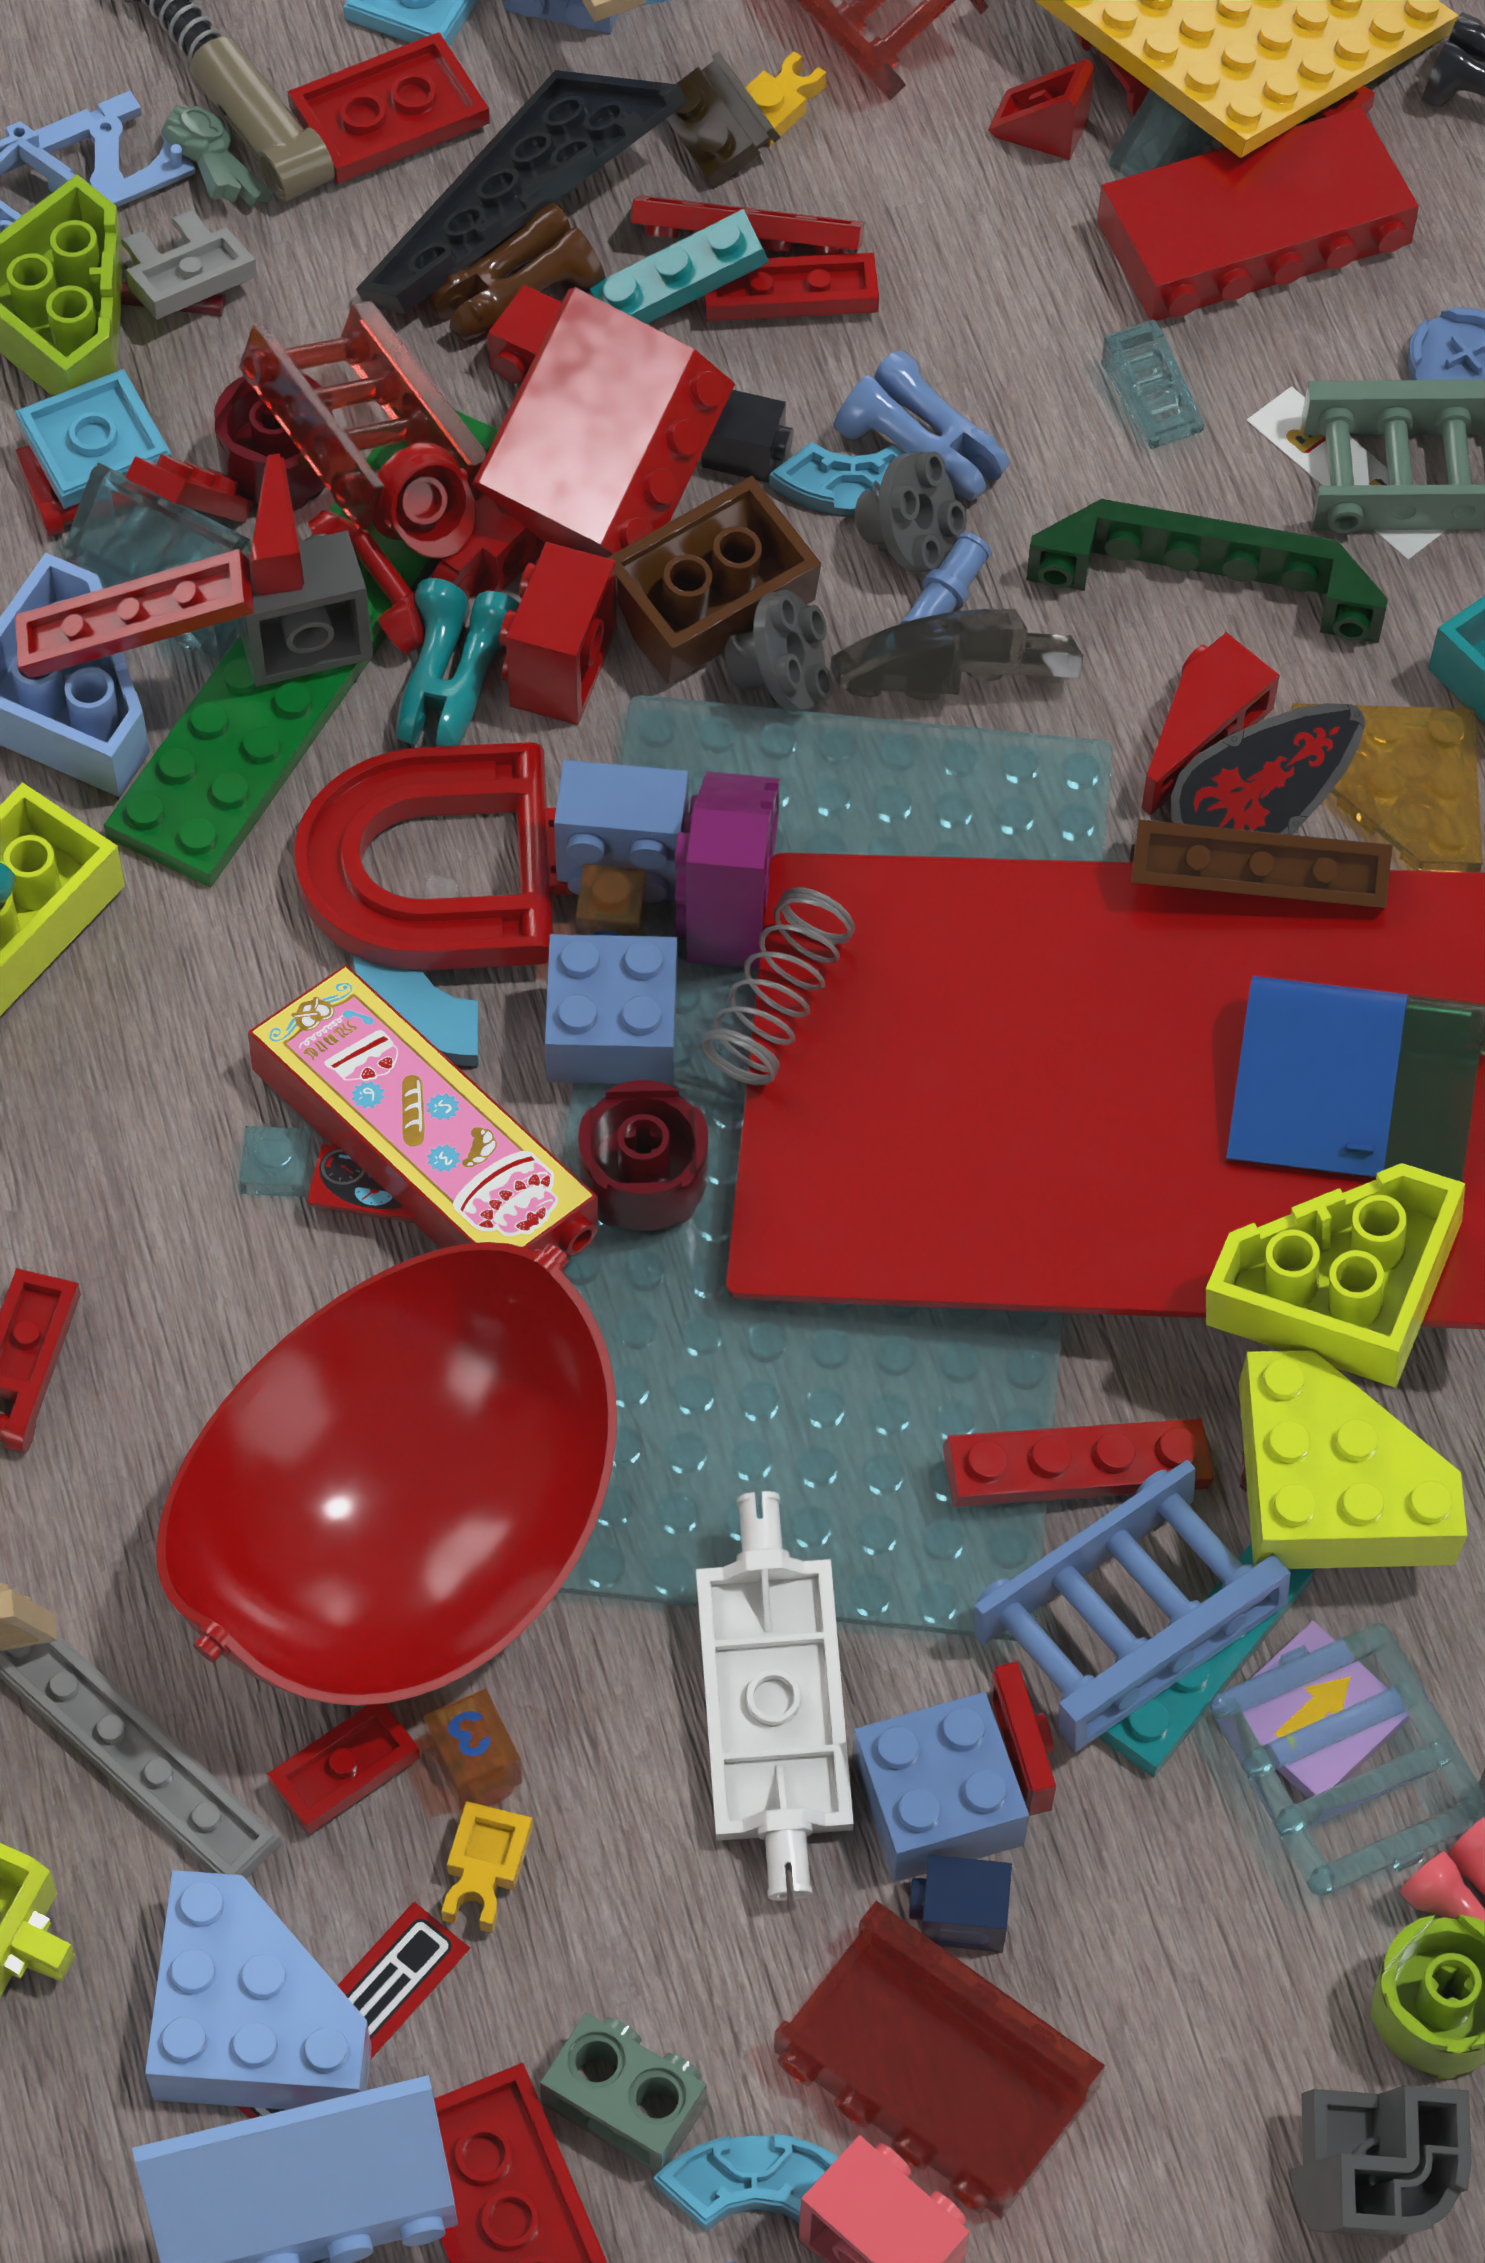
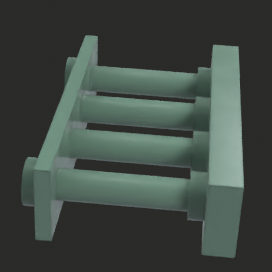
M1485 380L1308 381L1302 413L1303 435L1326 436L1331 485L1318 486L1311 520L1312 531L1349 533L1356 530L1485 529V484H1472L1467 434H1485ZM1350 435H1383L1385 437L1389 485H1354ZM1408 435H1443L1448 485H1413Z

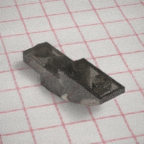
M976 609L918 618L886 628L834 654L831 657L830 668L839 688H844L848 693L856 696L876 697L881 694V691H899L914 699L936 700L940 698L941 694L959 695L962 672H966L972 678L985 681L1000 680L1003 674L1025 675L1027 679L1042 684L1059 683L1061 677L1080 678L1083 654L1071 635L1027 633L1028 629L1016 609Z

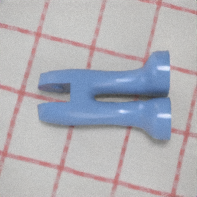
M904 350L892 352L885 357L879 364L874 378L869 374L862 378L844 401L834 421V428L851 440H858L874 429L889 437L907 453H939L944 460L945 471L952 484L954 494L970 502L986 491V483L983 476L989 480H999L1010 464L1009 457L997 445L996 438L985 430L978 428L951 407L923 379L918 361ZM900 405L906 407L908 410L919 416L928 425H930L939 436L927 431Z

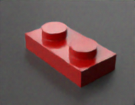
M372 1704L365 1706L267 1773L269 1785L305 1833L309 1835L420 1759L419 1747L386 1704Z

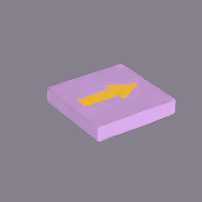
M1312 1620L1220 1707L1218 1716L1318 1808L1410 1720L1412 1710Z

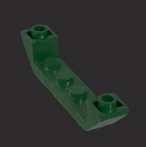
M1100 499L1032 535L1027 581L1043 583L1051 588L1061 589L1067 587L1085 591L1092 554H1103L1121 561L1136 560L1169 566L1178 571L1193 570L1227 576L1232 580L1240 582L1255 581L1283 586L1296 592L1311 591L1327 594L1320 633L1336 635L1348 641L1364 640L1379 643L1388 598L1338 540Z

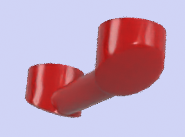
M322 510L308 522L312 534L329 535L348 530L356 556L393 605L378 617L382 629L399 650L406 655L411 654L423 644L425 628L414 602V592L411 591L366 528L331 511Z

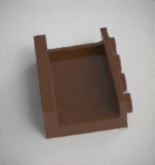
M1136 819L1133 825L1130 862L1133 863L1131 883L1386 908L1393 845Z

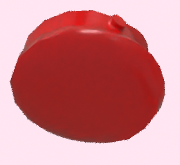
M416 443L398 451L382 465L372 484L369 505L371 519L375 528L388 539L404 541L410 549L423 557L441 559L457 553L469 541L476 522L475 499L467 480L469 478L464 468L460 469L457 462L446 449L434 443Z

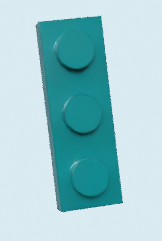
M744 209L605 278L599 284L590 288L593 297L648 324L769 263V260Z

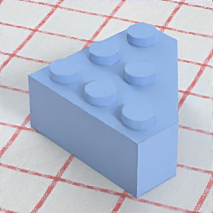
M45 552L0 617V745L120 797L150 752L143 710L137 692L134 689L124 653H116L30 679L18 668L16 614L102 589L97 574Z
M172 1870L145 2076L153 2100L289 2110L366 2091L372 2049L367 2020L242 1875Z

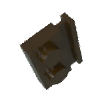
M719 51L712 55L714 61L701 70L697 67L676 83L679 84L687 103L666 118L715 188L761 154L758 149L771 139L775 143L781 138Z

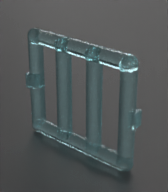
M1372 1624L1311 1652H1308L1305 1645L1281 1655L1279 1660L1280 1666L1217 1693L1210 1701L1211 1713L1308 1888L1317 1896L1331 1894L1392 1865L1398 1873L1418 1864L1424 1856L1422 1851L1466 1832L1485 1816V1793L1394 1635L1385 1624ZM1374 1655L1392 1688L1261 1746L1243 1714L1244 1711L1367 1656ZM1405 1711L1407 1712L1422 1738L1424 1746L1297 1804H1293L1275 1770ZM1440 1770L1459 1804L1335 1861L1326 1863L1308 1831L1309 1828L1434 1771Z

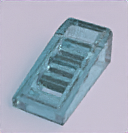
M1155 320L1132 326L1105 337L1101 364L1150 449L1203 432L1204 422L1170 346ZM1151 370H1154L1155 372L1153 374L1136 379L1135 377L1136 375ZM1164 390L1167 392L1166 394L1160 395L1149 400L1145 399L1146 396ZM1175 408L1179 413L1156 422L1153 417Z

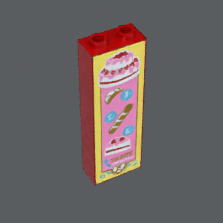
M347 964L248 1031L252 1070L331 1145L340 1147L413 1215L416 1220L411 1221L441 1249L467 1243L496 1242L509 1243L533 1251L536 1249L543 1251L548 1244H553L561 1249L566 1256H574L585 1250L598 1233V1196Z

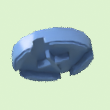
M1451 308L1441 311L1440 317L1434 318L1429 322V318H1427L1418 325L1410 340L1407 353V369L1412 380H1485V311L1473 308Z

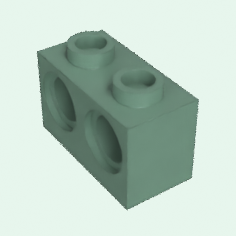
M585 2012L540 2082L542 2105L653 2172L658 2173L672 2161L705 2109L707 2084L700 2080L702 2077L700 2071L684 2058L673 2053H666L662 2058L640 2045L641 2037L625 2023L612 2017H606L604 2022ZM592 2059L607 2060L616 2068L615 2073L609 2079L602 2082L588 2081L578 2071L584 2063ZM655 2094L665 2095L671 2098L677 2105L670 2115L657 2119L643 2114L638 2106L645 2098Z

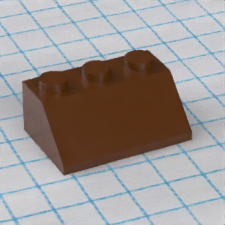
M753 476L607 557L608 559L615 560L616 598L633 639L668 685L724 653L726 642L731 635L753 630L756 608L764 595L779 590H789L798 595L806 605L814 601L822 564Z

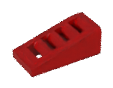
M280 453L267 456L249 558L255 593L261 596L302 590V585H305L284 457H280Z

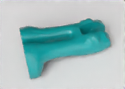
M428 578L418 583L414 593V602L425 628V636L418 661L408 680L400 702L396 735L399 740L416 745L422 734L429 709L442 711L437 730L436 747L459 746L473 718L481 687L496 653L504 647L499 644L500 630L504 617L508 610L517 611L520 603L511 596L501 592L485 591L479 593L471 610L469 633L466 636L459 666L451 680H443L454 648L467 623L470 612L469 602L463 590L455 584L443 579Z

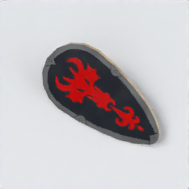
M1324 703L1300 707L1268 718L1227 736L1196 755L1179 773L1171 794L1172 823L1292 835L1325 800L1345 774L1359 747L1365 727L1363 712L1352 704Z

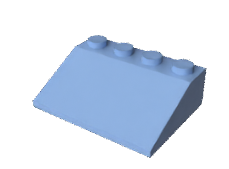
M429 2075L132 2148L160 2263H310L330 2258L331 2263H352L370 2256L374 2252V2246L402 2240V2244L405 2246L424 2245L442 2238L446 2234V2228L458 2226L455 2201Z

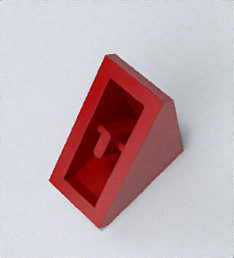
M1088 59L1008 89L988 131L995 138L1070 160L1089 118L1094 73L1093 64Z

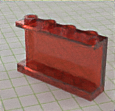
M877 1900L859 1921L858 1936L792 2021L789 2023L783 2020L775 2030L774 2052L779 2055L777 2062L788 2075L806 2086H811L813 2082L819 2084L836 2097L834 2100L835 2106L850 2121L863 2128H868L872 2123L893 2139L891 2142L892 2148L907 2163L919 2170H925L929 2165L951 2182L949 2185L950 2191L964 2205L978 2213H983L987 2208L1000 2219L1003 2218L1100 2088L1105 2064Z

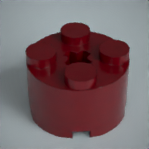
M286 368L268 369V376L251 380L249 374L239 377L221 393L214 409L215 434L221 473L240 482L236 493L259 504L267 456L280 453V457H284L293 511H296L306 504L308 498L314 496L326 486L336 468L337 448L334 420L326 393L321 385L310 376Z
M635 1080L618 1084L606 1091L605 1098L599 1101L591 1110L589 1107L582 1116L578 1130L580 1180L598 1196V1220L608 1226L649 1231L662 1229L673 1224H683L692 1218L696 1206L704 1195L708 1181V1127L703 1113L695 1103L693 1107L688 1101L679 1096V1090L666 1083L652 1080Z

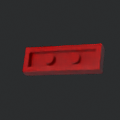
M874 252L768 258L769 263L704 295L706 322L879 312V291Z
M160 453L157 462L135 456L125 479L175 504L242 523L246 522L254 504V501L236 493L240 482L208 467L204 469L185 460L184 462L178 461Z

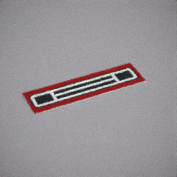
M413 1902L337 1985L367 2020L372 2046L370 2060L471 1949L416 1902ZM235 2106L249 2119L285 2110Z

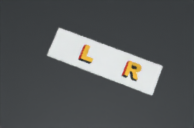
M1291 386L1249 417L1247 421L1322 486H1331L1326 436L1303 435L1302 413L1305 397ZM1350 437L1354 485H1389L1388 468ZM1446 530L1374 531L1409 560Z

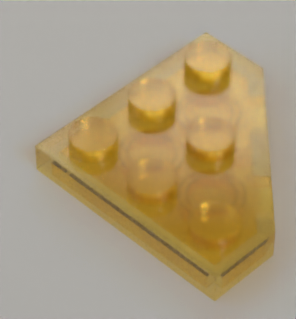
M1292 703L1291 710L1318 704ZM1355 705L1363 712L1365 727L1359 747L1349 767L1330 792L1337 798L1336 805L1368 833L1374 835L1378 832L1401 852L1399 859L1413 871L1480 872L1482 866V844L1474 709Z

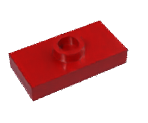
M1018 1661L996 1666L994 1672H992L989 1697L1029 1816L1052 1811L1056 1783L1047 1754L1054 1752V1745L1047 1717L1044 1713L1034 1715Z

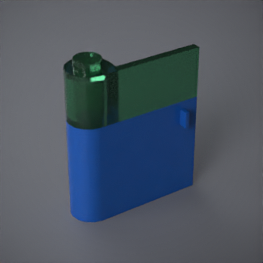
M1253 976L1245 1019L1227 1149V1161L1376 1179V1173L1403 1163L1463 1182L1477 1069L1479 1067L1480 1055H1485V1003Z

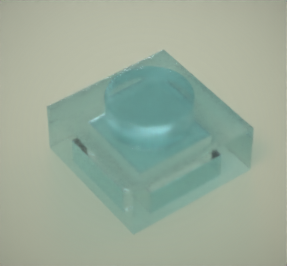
M246 1126L239 1180L241 1194L305 1197L311 1146L310 1130Z

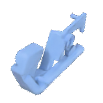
M131 91L99 103L98 109L89 112L88 109H85L35 131L19 121L5 127L6 138L0 140V176L28 164L48 178V190L53 193L74 177L75 174H73L71 168L56 159L51 153L90 137L91 141L95 144V170L91 174L90 185L114 203L116 207L195 174V168L189 158L182 155L181 146L178 144L170 146L162 134L164 144L160 154L147 167L131 176L123 177V174L119 171V143L123 137L122 123L141 116V107ZM0 200V232H2L22 215Z

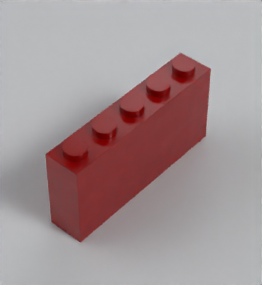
M1359 107L1292 127L1242 158L1225 147L1102 184L1097 223L1150 322L1153 323L1172 316L1182 317L1195 309L1221 301H1234L1248 293L1277 284L1287 285L1300 277L1329 268L1339 269L1352 261L1378 253L1394 252L1404 245L1412 243L1419 205L1363 108Z

